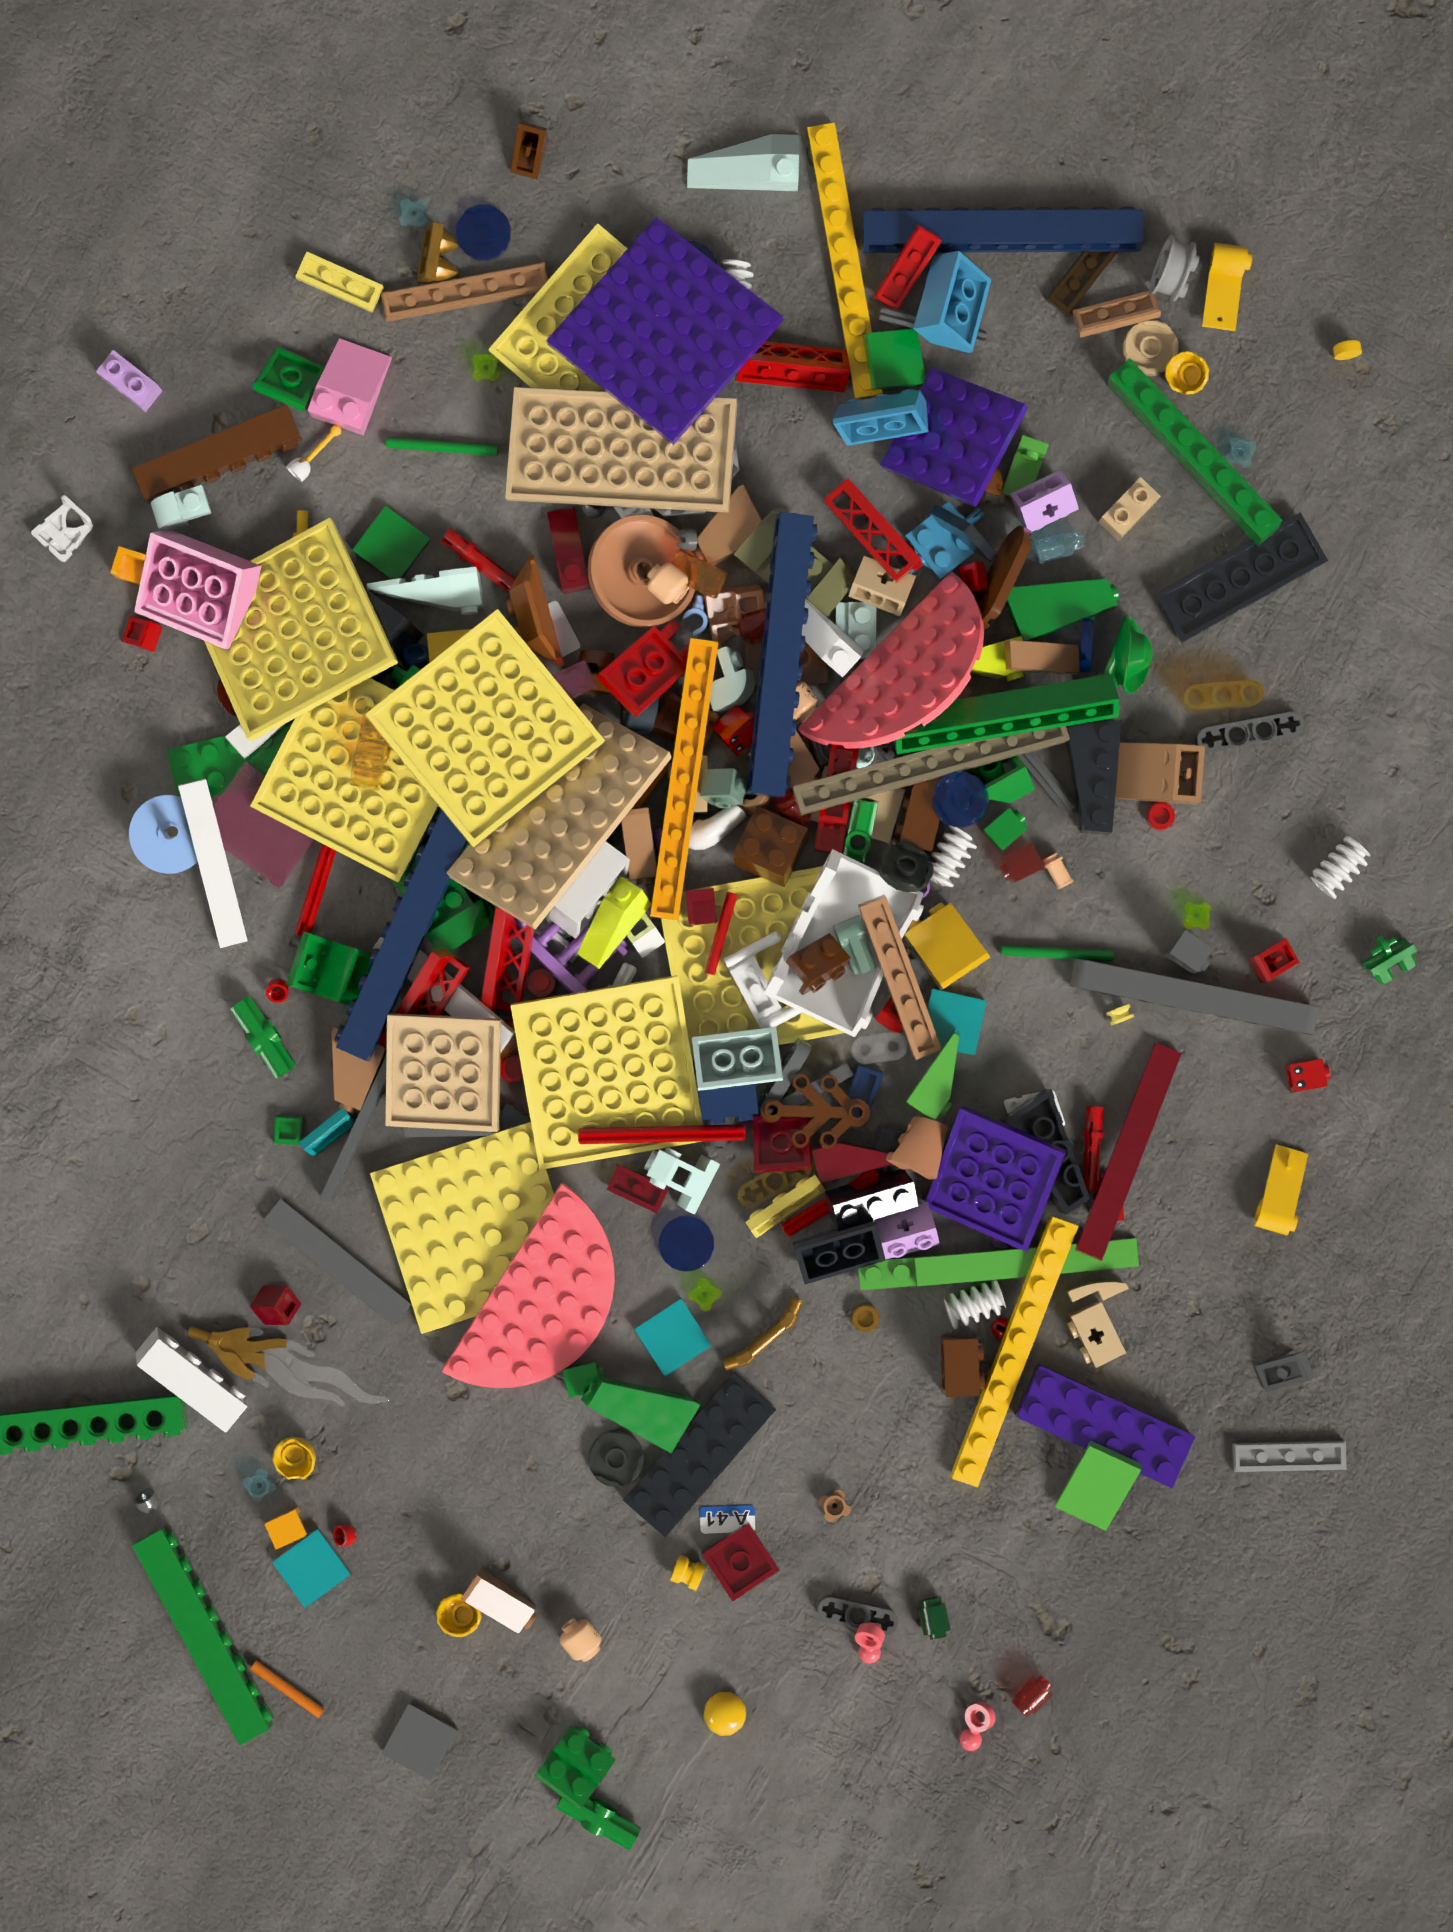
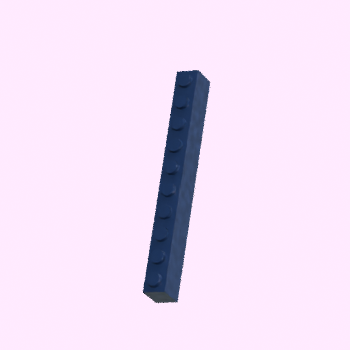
M1102 206L1094 207L1091 210H1080L1078 207H1066L1063 210H1052L1050 207H1039L1036 210H1024L1021 207H1012L1008 210H996L993 207L969 210L964 207H958L947 211H941V209L935 207L927 208L924 211H913L911 208H899L897 211L872 208L869 211L863 212V253H900L917 224L942 237V241L934 253H950L960 251L961 253L1140 252L1143 245V209H1135L1131 206L1121 207L1119 210H1108V208Z
M780 512L775 517L746 794L781 798L785 797V792H789L791 777L787 775L788 764H792L794 749L790 747L791 736H795L797 721L793 719L794 708H798L800 698L799 692L796 691L797 680L800 681L803 669L802 664L799 663L800 652L803 653L805 648V636L802 635L803 624L806 625L808 620V608H805V598L809 597L811 592V580L807 579L808 570L812 569L814 564V552H810L811 542L815 541L817 535V524H813L814 516Z
M441 811L438 820L433 819L427 830L430 838L426 846L422 844L415 858V860L419 861L415 871L410 870L405 879L404 886L407 887L403 897L398 896L392 911L396 914L392 923L387 922L381 933V937L384 938L380 949H374L369 963L373 964L369 974H363L358 985V989L361 990L357 1001L352 999L346 1012L349 1019L345 1026L341 1025L334 1039L338 1042L336 1048L370 1062L387 1025V1015L392 1013L450 884L451 878H449L447 871L463 853L468 843L443 811Z

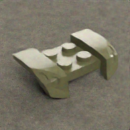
M782 508L773 509L734 553L736 557L768 583L775 517L780 512H789ZM811 546L810 552H814V564L812 569L808 570L807 580H811V592L806 599L827 617L851 587L855 579V573L842 553L832 564Z

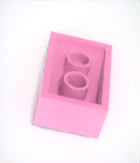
M339 338L312 396L307 410L310 416L364 436L392 357Z

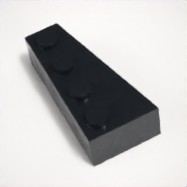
M1105 719L1066 726L1070 738L1066 746L1069 754L1081 833L1109 835L1113 831L1122 721Z
M1044 1089L999 1120L1067 1150L1049 1196L1058 1211L1067 1215L1088 1201L1090 1197L1073 1155V1148L1066 1135L1052 1089Z

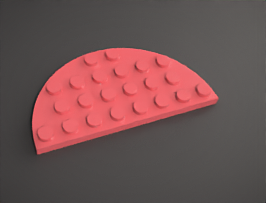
M950 571L798 727L801 734L827 746L830 743L843 745L847 749L873 747L905 737L904 732L913 729L921 723L925 726L947 709L961 694L971 679L970 672L975 661L980 659L983 647L984 623L982 614L968 586Z
M561 1182L442 1368L443 1373L465 1383L482 1387L513 1388L525 1386L547 1379L567 1368L590 1347L598 1336L609 1313L614 1292L615 1278L612 1250L605 1230L594 1212L574 1190Z

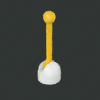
M333 425L330 433L306 458H295L286 466L287 470L297 480L303 482L310 473L309 462L334 436L341 434L340 426Z

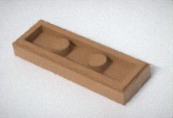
M1149 291L1072 310V316L1081 338L1161 317V310L1155 294L1153 295Z
M1015 640L1004 642L1006 670L1061 674L1080 673L1078 645Z

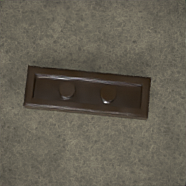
M1083 251L1046 298V301L1068 317L1118 251Z

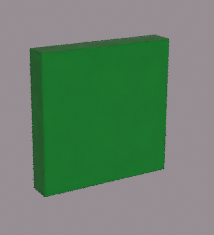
M916 330L873 332L863 335L872 390L922 386L925 383V371L918 332Z
M276 346L254 381L253 390L304 412L312 399L325 367Z
M385 506L352 551L391 580L404 577L431 539Z

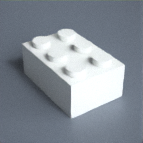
M605 841L551 909L549 919L576 939L596 915L603 898L621 876L626 878L630 859Z

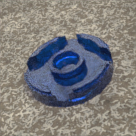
M479 204L468 208L458 220L456 238L461 250L468 257L477 261H490L498 258L507 250L511 241V227L503 212L494 206Z
M1096 617L1084 618L1081 639V661L1079 663V671L1081 673H1091Z
M953 772L944 776L937 783L934 790L933 807L936 815L943 823L956 828H967L978 823L985 815L989 805V794L985 784L977 776L968 772Z
M679 1216L669 1221L662 1229L659 1237V1251L663 1260L673 1269L682 1272L694 1271L703 1267L711 1258L714 1250V1236L709 1226L701 1219L693 1216Z

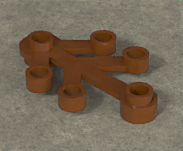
M804 1074L794 1077L792 1087L794 1090L801 1092L814 1106L781 1105L779 1101L769 1099L760 1107L762 1119L769 1123L776 1122L781 1117L813 1118L802 1130L796 1131L792 1135L791 1143L796 1148L806 1146L809 1138L830 1118L842 1119L831 1131H826L819 1137V1143L825 1149L834 1147L837 1139L850 1126L860 1127L870 1117V1109L867 1103L861 1099L851 1100L838 1086L837 1079L832 1075H826L821 1079L820 1088L824 1092L830 1093L842 1107L830 1106L812 1088L809 1078ZM798 1078L805 1080L806 1085L804 1088L797 1087L796 1080ZM825 1079L833 1081L834 1086L832 1089H827L824 1086ZM768 1106H775L777 1114L770 1115L767 1112ZM853 1108L861 1110L859 1118L853 1117L851 1113ZM797 1134L804 1136L805 1142L803 1144L796 1143L795 1136ZM825 1135H830L833 1138L831 1145H826L823 1142Z

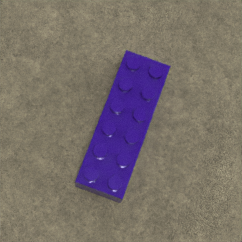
M1038 1363L1015 1412L1017 1418L1085 1449L1090 1441H1093L1142 1464L1140 1474L1170 1488H1173L1195 1439L1193 1434Z

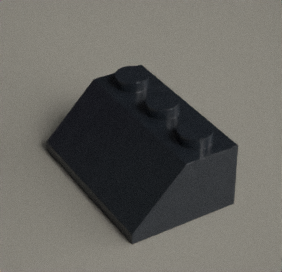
M874 1219L844 1229H834L792 1242L804 1284L886 1261Z

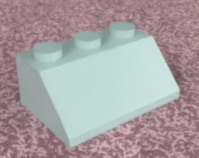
M776 1027L692 1037L698 1091L783 1080Z

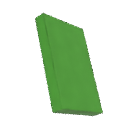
M1090 1441L1058 1497L1055 1508L1106 1531L1138 1477L1142 1464Z

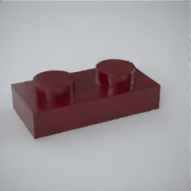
M618 1164L606 1190L657 1214L669 1188L665 1187L663 1190L651 1184L649 1178Z

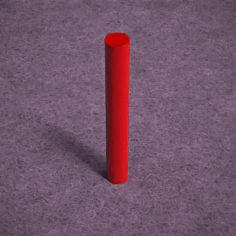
M731 892L726 894L704 973L715 976L737 900V894Z

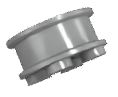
M1172 234L1167 238L1152 274L1149 288L1150 294L1154 295L1156 292L1170 296V300L1173 302L1178 297H1185L1189 282H1186L1190 271H1195L1199 262V256L1196 255L1195 242H1191L1188 245L1176 241L1175 235Z

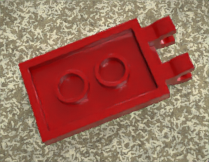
M674 619L661 631L653 626L596 677L635 718L685 675L690 642L681 651L670 642L675 637V633L681 628Z

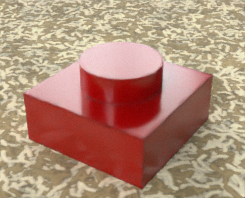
M974 562L958 568L960 579L968 586L972 594L988 589L984 562Z

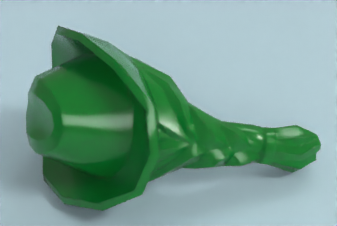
M1126 614L1117 639L1112 644V656L1105 668L1104 675L1112 674L1116 688L1121 685L1125 693L1133 694L1144 684L1150 670L1153 649L1149 639L1143 634L1136 622Z

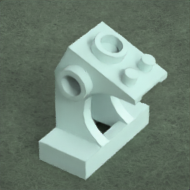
M666 1147L665 1151L661 1149L658 1152L653 1150L644 1169L648 1170L647 1175L651 1177L649 1182L663 1190L667 1185L682 1192L676 1204L686 1211L695 1214L720 1164L701 1154L696 1166H692L680 1160L682 1154L669 1147ZM678 1166L690 1171L684 1186L672 1181Z

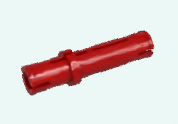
M450 528L444 535V538H442L441 543L459 555V559L463 563L466 561L473 567H476L479 572L508 593L516 577L509 574L477 549V545L473 541L471 543L455 532L454 529Z
M1086 1106L1085 1131H1082V1137H1085L1083 1180L1087 1191H1098L1101 1142L1102 1138H1105V1132H1102L1104 1107Z

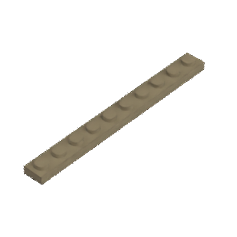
M1064 726L933 748L793 786L792 790L799 814L804 815L1065 743L1070 738L1067 728Z

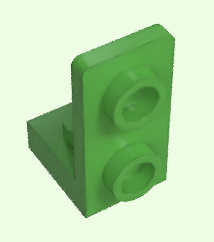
M1022 435L1002 491L1004 495L1011 497V493L1036 481L1049 444Z

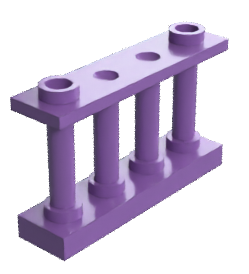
M514 918L520 929L527 926L522 921ZM592 918L580 935L559 955L555 954L552 956L545 949L548 946L547 942L561 929L553 921L539 935L535 934L533 936L530 954L570 993L588 991L585 988L588 985L587 981L599 970L589 963L579 975L576 973L572 976L565 969L568 966L567 962L578 952L594 918ZM515 936L514 938L524 946L518 936ZM622 940L604 964L616 952L622 958L627 955L628 951L625 949L627 944L624 940Z

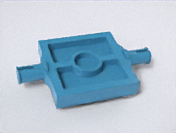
M949 501L942 506V508L972 525L984 517V514L981 512L975 518H972L981 511L978 507L964 517L956 511ZM932 515L905 536V539L913 547L914 552L921 558L923 565L930 569L939 581L974 553L959 538L944 529Z

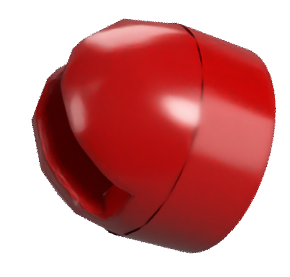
M274 978L268 983L266 996L270 1001L281 1003L288 997L289 986L286 985L285 980Z
M1000 1317L993 1321L991 1332L994 1337L999 1340L1003 1339L1004 1332L997 1330L996 1327L999 1324L1007 1328L1009 1319Z
M350 1524L335 1526L333 1530L335 1544L340 1548L354 1544L357 1540V1536H355L356 1528Z

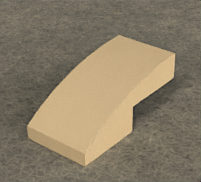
M1094 1281L1074 1286L1065 1291L1069 1300L1074 1302L1096 1291L1099 1298L1105 1300L1129 1288L1126 1283L1120 1281Z

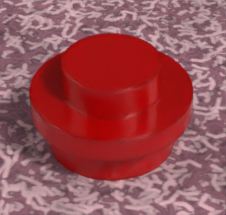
M537 969L528 977V989L535 996L545 997L554 990L555 978L548 970Z

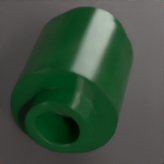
M941 1596L920 1600L918 1612L923 1635H929L930 1640L946 1637V1631L951 1630L946 1604L942 1603Z

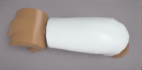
M745 793L742 805H731V808H725L709 819L703 821L698 819L695 823L692 822L689 848L705 850L714 846L747 817L746 815L752 816L757 806L766 810L770 797L757 796L753 800L744 799Z

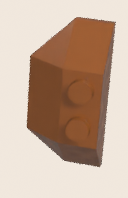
M532 555L528 557L509 590L511 598L506 599L510 616L516 614L518 625L513 626L518 635L533 653L560 668L565 665L535 556Z

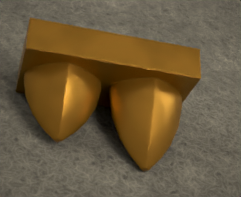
M432 222L425 227L417 276L418 282L427 284L431 281H446L460 275L452 263L439 257V254L452 252L459 247L456 239L449 232L443 230L444 224Z

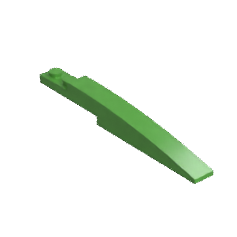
M1137 1238L1110 1240L1102 1261L1075 1251L1077 1243H1072L1060 1274L1139 1266ZM1038 1246L1029 1247L1027 1252L1018 1248L887 1259L886 1261L858 1269L860 1290L1027 1277Z

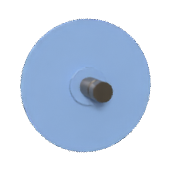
M174 795L157 796L146 801L137 809L129 826V842L133 853L143 865L159 873L173 874L185 871L198 862L181 797Z

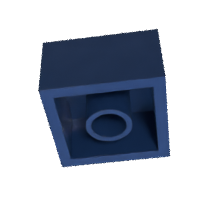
M755 1084L699 1091L702 1120H708L709 1125L723 1124L726 1117L736 1116L737 1122L754 1120L753 1114H758Z

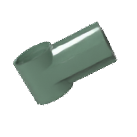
M859 915L833 925L840 946L851 957L849 965L854 976L877 968L867 942L868 935Z

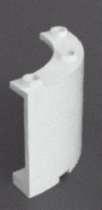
M832 849L817 876L816 885L812 892L809 891L782 947V956L773 968L764 994L855 1037L861 1028H867L872 1018L869 1010L884 976L868 932L867 942L877 968L854 976L848 962L843 976L836 981L832 979L826 981V984L815 993L809 991L801 995L799 989L803 982L786 961L790 955L828 933L838 942L833 929L835 924L859 915L866 929L858 904L883 894L888 900L902 939L912 920L917 921L923 911L924 906L920 904L923 893L920 891L903 892L896 890L880 877L877 870Z

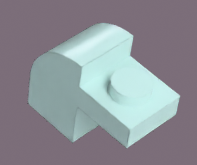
M202 485L177 493L172 491L151 502L159 531L176 530L188 526L187 521L212 513Z
M729 647L717 650L725 677L713 681L710 697L713 711L720 713L731 710L735 705L739 707L744 704L751 696L755 686L754 671L741 669L743 667L741 655L738 651Z

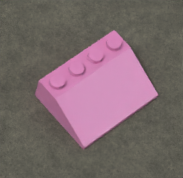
M170 529L152 532L149 537L134 612L221 648L229 649L256 593L261 565Z

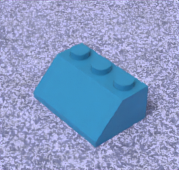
M960 251L933 256L913 329L930 343L967 353L973 352L991 279Z
M913 389L904 390L900 394L894 395L879 394L874 398L866 400L851 399L847 403L838 404L833 417V424L847 446L928 432L926 400L920 390L916 391Z

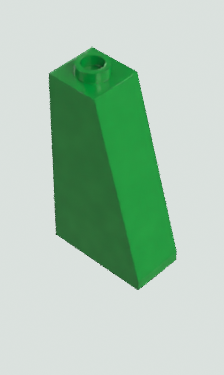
M1108 579L1021 586L1012 588L1005 605L1018 637L1022 636L1023 641L1031 642L1114 609L1118 605L1116 600H1119V594L1115 585L1109 584Z
M597 1375L585 1385L582 1391L583 1397L581 1398L587 1407L669 1453L673 1452L700 1406L689 1395Z

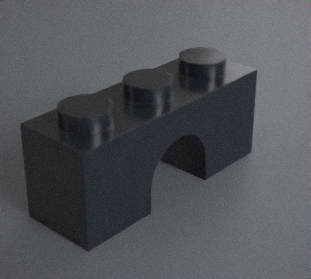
M898 1169L878 1175L879 1185L872 1189L857 1190L851 1184L824 1191L829 1216L837 1229H844L918 1207L914 1182L906 1170Z

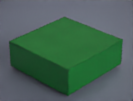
M275 1116L273 1144L300 1145L299 1142L303 1140L304 1117Z

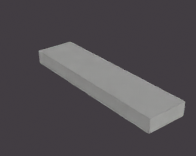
M1346 1441L1232 1443L1233 1471L1347 1470Z

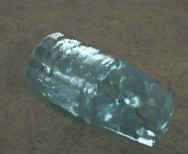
M1064 531L1048 537H1042L1038 540L1034 539L1032 543L1037 562L1042 564L1053 559L1073 555L1074 550L1084 547L1085 540L1082 531L1070 534Z

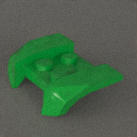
M430 835L423 838L420 846L422 844L426 846ZM417 852L401 883L391 879L394 886L400 889L403 896L407 889L404 886L405 879L410 870L415 871L419 862L415 860ZM451 879L426 937L435 950L445 948L451 952L493 922L495 914L492 903L484 898L475 902L466 887Z

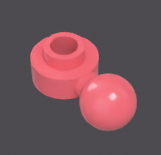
M868 1622L859 1625L855 1635V1641L860 1645L859 1657L868 1664L875 1663L880 1658V1648L885 1638L884 1631L875 1623Z
M976 1702L969 1706L965 1712V1720L969 1728L962 1731L959 1741L961 1746L967 1751H974L980 1747L982 1743L980 1732L991 1728L995 1722V1712L986 1702ZM980 1711L984 1714L985 1720L981 1717Z

